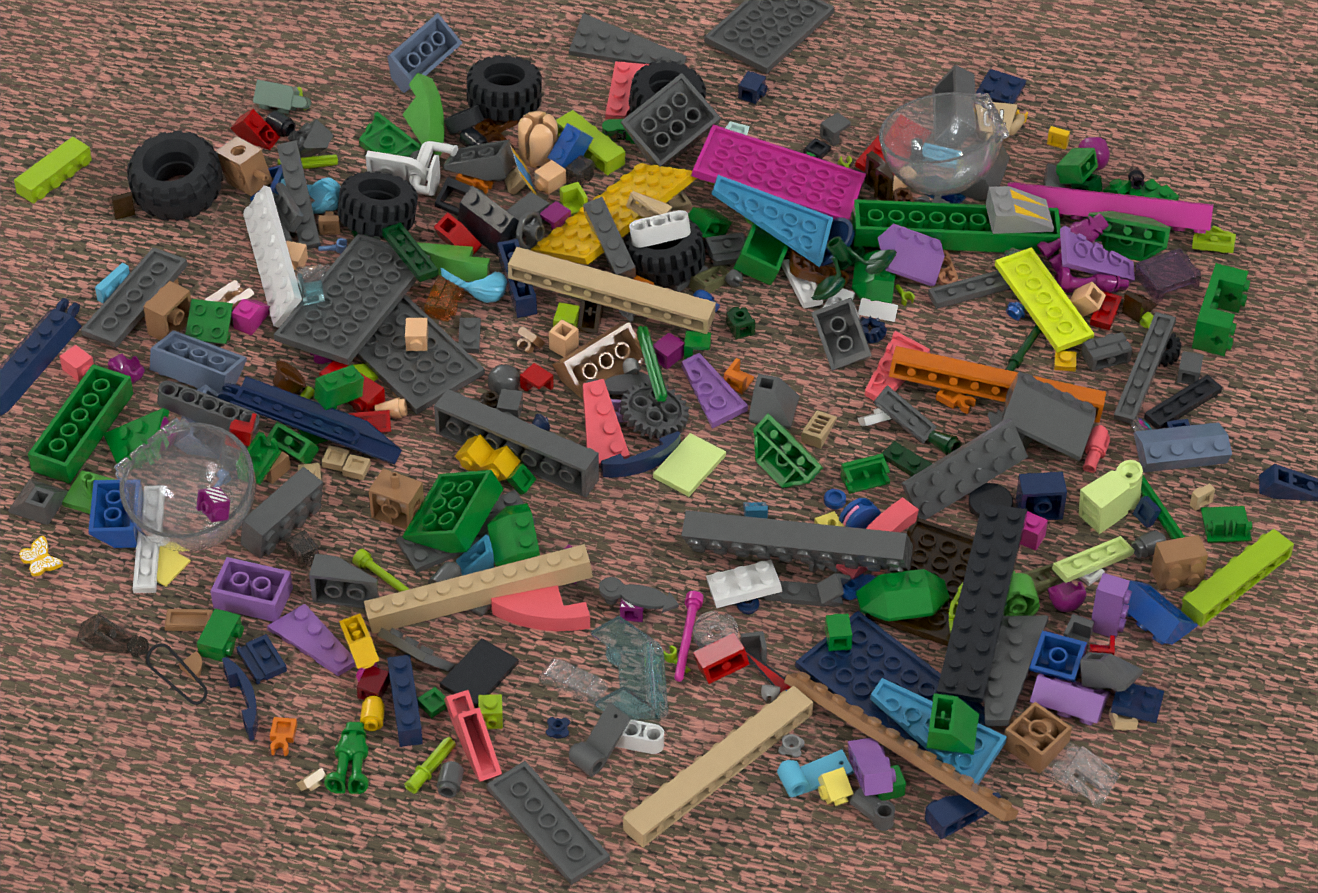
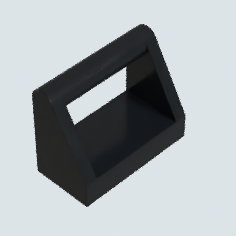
M447 177L434 206L458 216L459 208L444 201L453 191L465 196L471 186ZM477 189V190H479L481 193H483L485 196H487L482 190Z

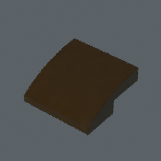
M871 151L866 155L864 183L874 189V197L878 200L892 201L893 173L886 162Z

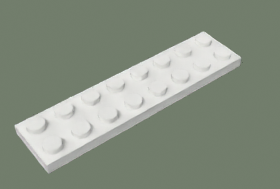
M264 185L255 194L251 204L245 208L243 216L268 306H270L269 311L273 326L279 328L301 302L302 297L271 187Z

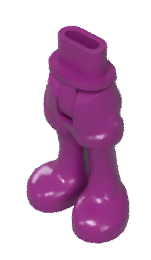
M1100 213L1093 218L1089 216V219L1074 222L1069 226L1070 232L1076 235L1080 233L1086 236V240L1094 243L1100 234H1103L1102 231L1109 226ZM1061 238L1053 242L1047 243L1042 241L1037 244L1038 249L1046 259L1061 248ZM1062 252L1049 259V263L1055 272L1060 271Z
M1062 265L1060 266V271H1057L1055 275V280L1065 293L1074 292L1075 289L1090 282H1093L1101 291L1108 293L1127 290L1129 287V280L1120 279V276L1095 274L1088 278H1076L1071 275L1068 267H1063Z

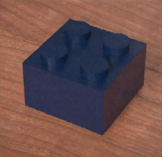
M1063 472L1019 474L1015 499L1016 508L1027 509L1028 512L1047 520L1063 519L1067 496Z

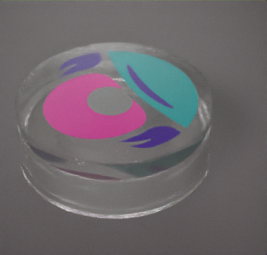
M1136 417L1131 423L1135 432L1153 430L1145 420Z

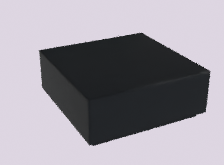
M815 138L803 149V153L810 152L816 155V158L822 159L831 151V146Z

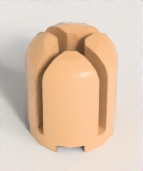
M529 112L518 123L519 156L524 164L529 167L537 168V166L545 165L551 161L547 157L558 140L557 122L552 115L546 114V112Z

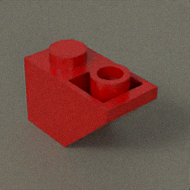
M254 109L242 114L231 126V130L239 138L267 150H271L280 138Z
M448 212L434 226L439 238L448 245L473 247V255L482 246L469 230Z

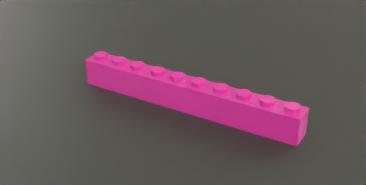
M1016 182L1008 183L1010 187L1046 199L1048 208H1058L1059 217L1067 214L1071 215V219L1083 220V216L1088 217V213L1115 211L1153 218L1167 226H1173V230L1185 231V228L1194 229L1193 232L1205 234L1206 230L1210 231L1214 204Z

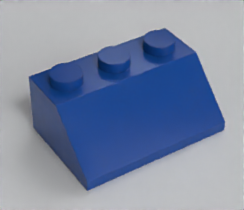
M138 479L94 480L89 535L113 548H134L137 546L141 502Z
M1130 580L1128 590L1132 591L1129 603L1126 604L1129 605L1126 616H1132L1137 620V626L1154 634L1152 638L1159 644L1173 645L1198 626L1197 623L1151 585Z

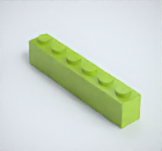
M1272 529L1267 534H1262L1257 542L1253 545H1248L1239 556L1232 557L1222 569L1218 568L1212 577L1208 580H1203L1194 591L1187 592L1182 598L1181 611L1200 627L1204 626L1288 560L1292 555L1294 543L1275 529Z

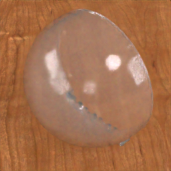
M946 92L917 98L893 111L884 120L879 130L882 154L892 173L908 187L924 194L936 196L957 194L979 183L994 166L999 156L1003 139L1009 136V132L988 93L981 95V93Z
M175 417L164 426L168 433L165 434L161 429L147 440V445L143 443L129 454L132 461L125 457L114 466L117 471L115 474L120 480L119 490L123 507L132 524L142 535L155 544L170 550L181 552L202 551L223 543L242 526L243 521L252 509L255 499V470L247 448L231 432L215 425L189 423L185 418L180 421ZM219 486L230 499L229 518L224 521L211 522L202 511L196 509L198 490Z

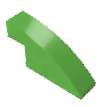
M417 73L408 84L416 97L402 115L421 145L427 141L444 143V114L438 89L432 78ZM433 151V154L440 156L442 152Z
M417 242L426 255L431 256L430 260L438 268L439 275H441V268L468 282L484 279L490 275V258L473 257V247Z

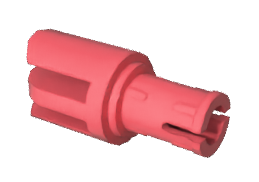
M1097 425L1092 429L1085 446L1087 457L1082 468L1086 472L1095 473L1099 459L1104 458L1106 455L1110 436L1108 430L1102 425Z

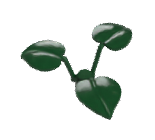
M841 237L831 239L827 243V248L833 255L831 259L836 268V276H829L822 280L811 298L813 300H825L836 295L846 282L845 278L841 277L840 270H845L857 261L867 266L865 270L868 274H876L883 271L895 258L896 250L876 252L870 257L869 261H866L862 258L865 253L863 246L851 245L847 247Z

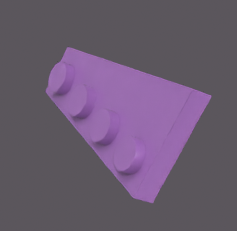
M1067 226L1060 229L1063 267L1091 274L1120 276V279H1128L1129 283L1135 281L1133 261L1114 251L1109 252L1105 250L1103 245L1097 242L1091 243L1086 240V236L1080 233L1076 235L1070 232L1071 229Z
M700 353L682 361V369L712 429L748 411V405Z
M306 604L267 625L268 631L280 636L283 641L292 644L303 654L309 655L317 663L337 676L356 666L350 652Z

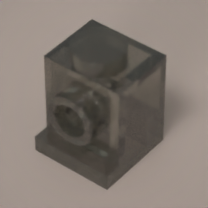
M580 155L565 168L566 182L570 184L579 182L583 189L584 183L586 181L589 182L593 178V170L596 169L595 163Z

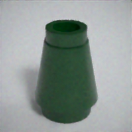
M935 430L929 434L928 441L945 455L961 447V441L958 440L957 436Z

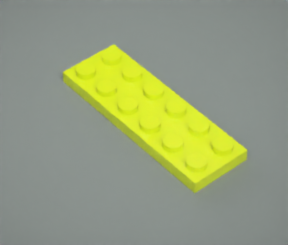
M1032 247L995 260V267L1056 352L1066 350L1094 338V332Z

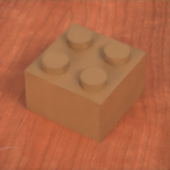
M169 281L164 287L159 289L154 297L145 303L143 307L148 335L162 340L173 330L181 332L187 326L191 304L190 290Z
M1194 535L1156 543L1151 571L1160 590H1174L1186 585L1196 586L1203 581L1208 553L1200 536Z

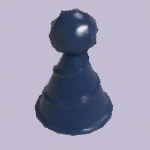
M539 413L535 414L532 424L550 431L549 419Z

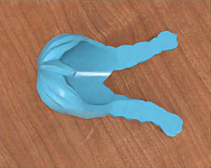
M329 177L322 178L313 185H307L309 195L315 200L312 203L314 214H324L326 211H334L338 208L341 186L334 179ZM281 179V183L286 186L285 180Z
M441 268L442 277L447 279L452 285L468 291L476 299L485 303L496 302L506 293L507 279L500 272H494L484 279L465 282Z

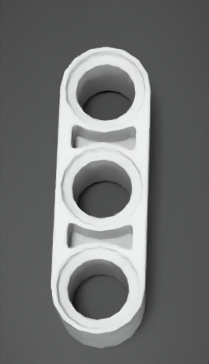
M683 210L635 220L629 225L632 245L638 248L684 238L691 233L688 213Z
M630 720L615 747L650 754L660 753L664 748V730L657 724Z

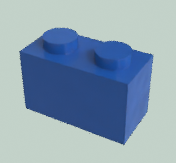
M567 123L547 158L553 160L561 167L574 172L591 144L593 137Z

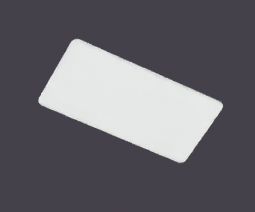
M862 298L858 315L867 317L871 315L872 318L879 317L882 320L895 322L898 305Z

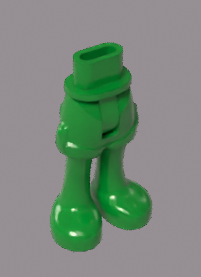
M347 722L345 729L342 730L339 743L335 746L334 753L338 758L337 771L329 773L324 779L325 787L332 793L345 794L346 774L350 761H352V772L348 780L349 793L361 794L368 788L369 780L367 776L362 774V763L367 758L369 747L366 744V732L362 722Z

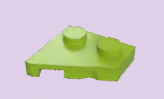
M1212 226V229L1210 231L1206 230L1205 234L1194 232L1192 249L1233 253L1236 234L1224 231L1217 226Z

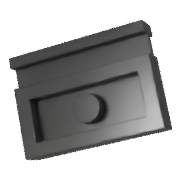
M742 232L706 237L704 245L710 259H713V265L719 266L736 263L745 241V236Z

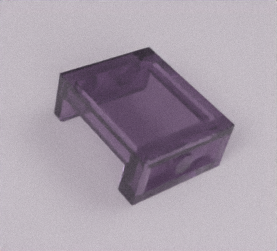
M1178 248L1137 262L1135 277L1154 302L1157 303L1163 301L1164 293L1191 284L1194 289H1198L1201 273L1190 262L1189 257Z

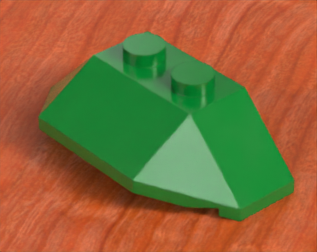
M1115 211L1088 213V217L1091 216L1092 218L1100 213L1109 224L1102 231L1103 234H1100L1094 241V243L1097 242L1103 245V248L1109 252L1114 251L1128 259L1144 262L1167 248L1171 227L1153 218Z
M881 250L864 254L862 258L869 261L873 254ZM857 261L854 268L852 290L860 300L865 298L871 301L892 304L896 274L885 269L876 274H868L865 270L867 266Z
M769 413L753 429L755 436V461L782 488L809 484L823 469L821 463Z
M528 503L506 506L487 525L496 567L540 556L533 516Z
M925 569L880 574L856 591L860 612L868 613L886 621L933 616L950 599L945 580Z

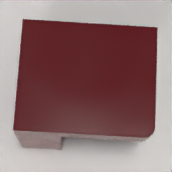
M375 666L365 668L356 686L357 698L365 700L369 696H377L382 699L390 684L389 671Z

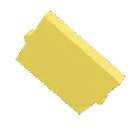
M161 545L159 549L157 582L167 587L191 560L180 555L177 550L173 551Z

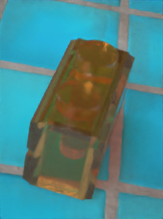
M441 275L437 276L424 304L425 313L432 319L449 322L451 316H455L457 313L458 301L463 300L464 289Z

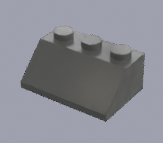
M1000 140L964 148L950 186L952 191L981 201L987 199L989 187L1000 186L1010 159Z

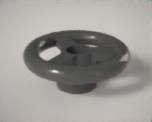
M534 210L527 211L522 215L516 229V239H518L520 248L531 250L538 241L543 239L545 234L542 218ZM529 217H534L530 224L524 225ZM522 231L526 235V244H524L522 239Z

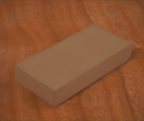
M167 609L165 631H203L213 610Z

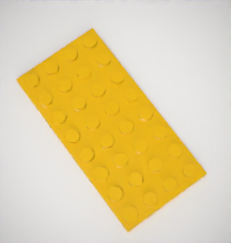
M640 163L631 172L623 175L618 182L607 187L604 193L594 197L593 200L603 197L622 238L630 232V223L643 219L642 216L626 207L632 191L667 203L697 178L691 176L692 170ZM583 207L580 208L577 214L567 218L563 226L553 229L551 234L538 241V244L531 248L534 252L584 265L590 264L604 252L596 234L591 230L584 215Z

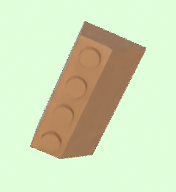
M630 322L615 325L552 365L560 380L583 400L582 386L588 380L604 379L605 381L610 377L624 374L622 365L627 358L636 359L639 365L645 362L639 340Z

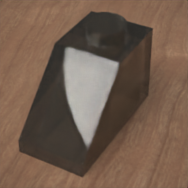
M97 613L81 623L76 641L91 651L129 654L133 635Z

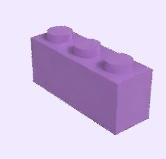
M1106 573L1102 574L1096 589L1091 619L1094 621L1093 632L1108 637L1115 635V639L1118 632L1123 633L1126 625V619L1123 618H1126L1129 605L1126 604L1129 603L1132 591L1128 590L1129 580Z
M873 738L848 741L849 762L864 795L869 796L893 792V782H896V774L894 768H890L889 757H885L883 745L879 746V743Z

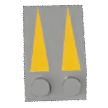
M1010 186L989 187L985 205L993 234L1054 231L1046 199Z

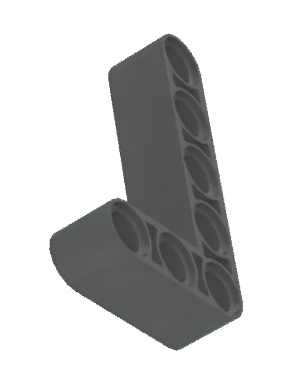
M163 381L158 387L157 403L161 408L229 433L230 424L234 419L250 422L252 413H255L173 381ZM258 414L256 416V423L251 442L258 433L260 421ZM227 440L222 454L221 463L223 468L228 471L238 470L237 463L249 446L231 443Z

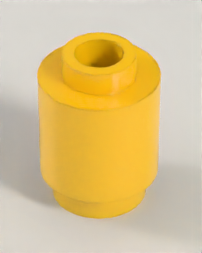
M369 696L362 703L360 722L364 724V729L367 731H376L383 726L385 705L380 697Z

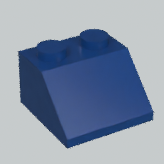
M1042 630L1029 670L1075 682L1081 672L1080 660L1086 655L1087 642Z

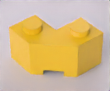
M481 434L469 438L455 455L460 465L466 470H492L498 481L507 479L521 462L507 445L494 450Z

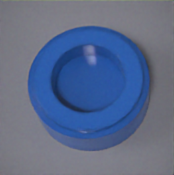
M830 489L824 495V504L830 509H840L846 503V495L839 489Z

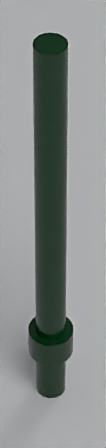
M1037 324L1017 353L1010 357L1008 360L1009 364L1005 370L1014 371L1020 367L1023 357L1041 333Z

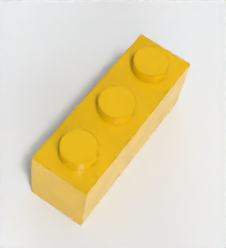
M361 613L340 620V626L357 669L369 668L375 662H378L377 652Z

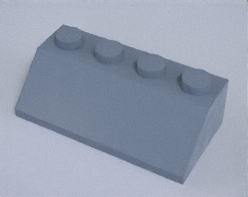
M438 13L387 56L391 79L403 93L411 89L408 84L417 73L426 76L462 44Z
M173 330L151 347L149 370L176 379L178 382L192 385L197 389L206 384L219 393L222 391L225 383L236 385L247 357Z
M1219 422L1134 432L1139 462L1143 473L1226 464L1232 456L1228 434Z

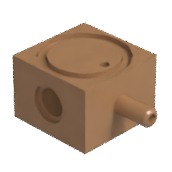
M236 136L216 151L226 182L242 192L253 196L264 185L266 186L272 182L260 148Z
M382 469L369 489L371 518L406 530L424 501L423 482L400 475L397 472Z
M1034 702L1018 718L1014 715L1012 716L1010 725L1005 729L1007 740L1003 748L1040 774L1069 746L1072 727L1037 702Z

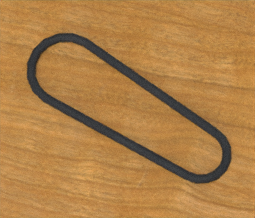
M164 643L156 644L150 648L146 656L148 667L194 705L203 703L208 694L206 686L173 649ZM158 647L167 648L204 689V696L200 701L191 700L152 667L149 658L154 649Z

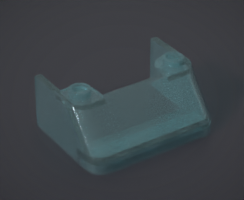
M617 616L592 630L591 635L606 645L607 660L619 668L620 688L595 701V706L604 711L608 703L612 702L629 715L631 720L636 721L659 720L667 716L668 702L664 654L659 643L621 616Z

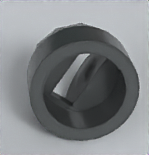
M733 269L726 275L725 281L732 287L740 286L738 282H743V276L739 271Z

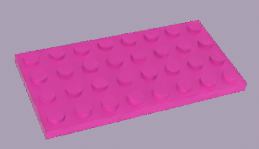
M716 125L712 126L691 175L711 183H715L717 176L720 175L831 216L833 219L842 217L850 220L854 199L858 198L866 176L865 173Z

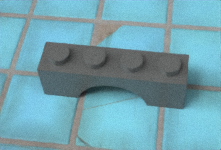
M603 197L583 204L584 215L602 246L611 273L630 279L636 277L635 265Z

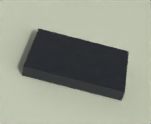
M481 638L440 682V688L452 695L469 690L474 708H478V695H490L519 664V659Z

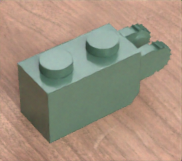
M257 79L253 103L259 104V108L270 110L272 106L277 107L278 112L289 114V110L296 111V108L308 109L312 105L310 98L299 96L297 87Z

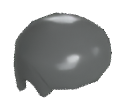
M500 364L491 369L488 375V387L491 391H495L500 395L501 389L518 390L520 374L515 367L508 364Z

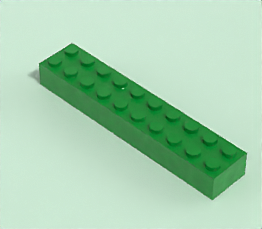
M854 199L852 224L855 230L853 246L880 247L878 237L892 224H896L940 240L943 250L1017 253L1032 247L1036 254H1042L1037 244L1042 241L1047 243L1053 242L1060 238L1058 208H1049L1054 227L1053 232L993 234L986 205ZM1059 249L1053 255H1058Z

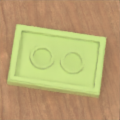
M689 433L653 473V478L690 497L725 458L726 451Z

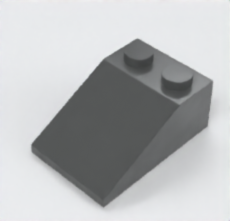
M510 139L458 148L456 155L453 157L450 155L443 167L445 170L486 181L495 180L498 182L506 179L516 161L511 149Z
M851 298L811 312L832 371L872 357L860 317Z
M315 554L309 574L313 602L365 608L364 601L379 597L378 581L376 578L337 556Z

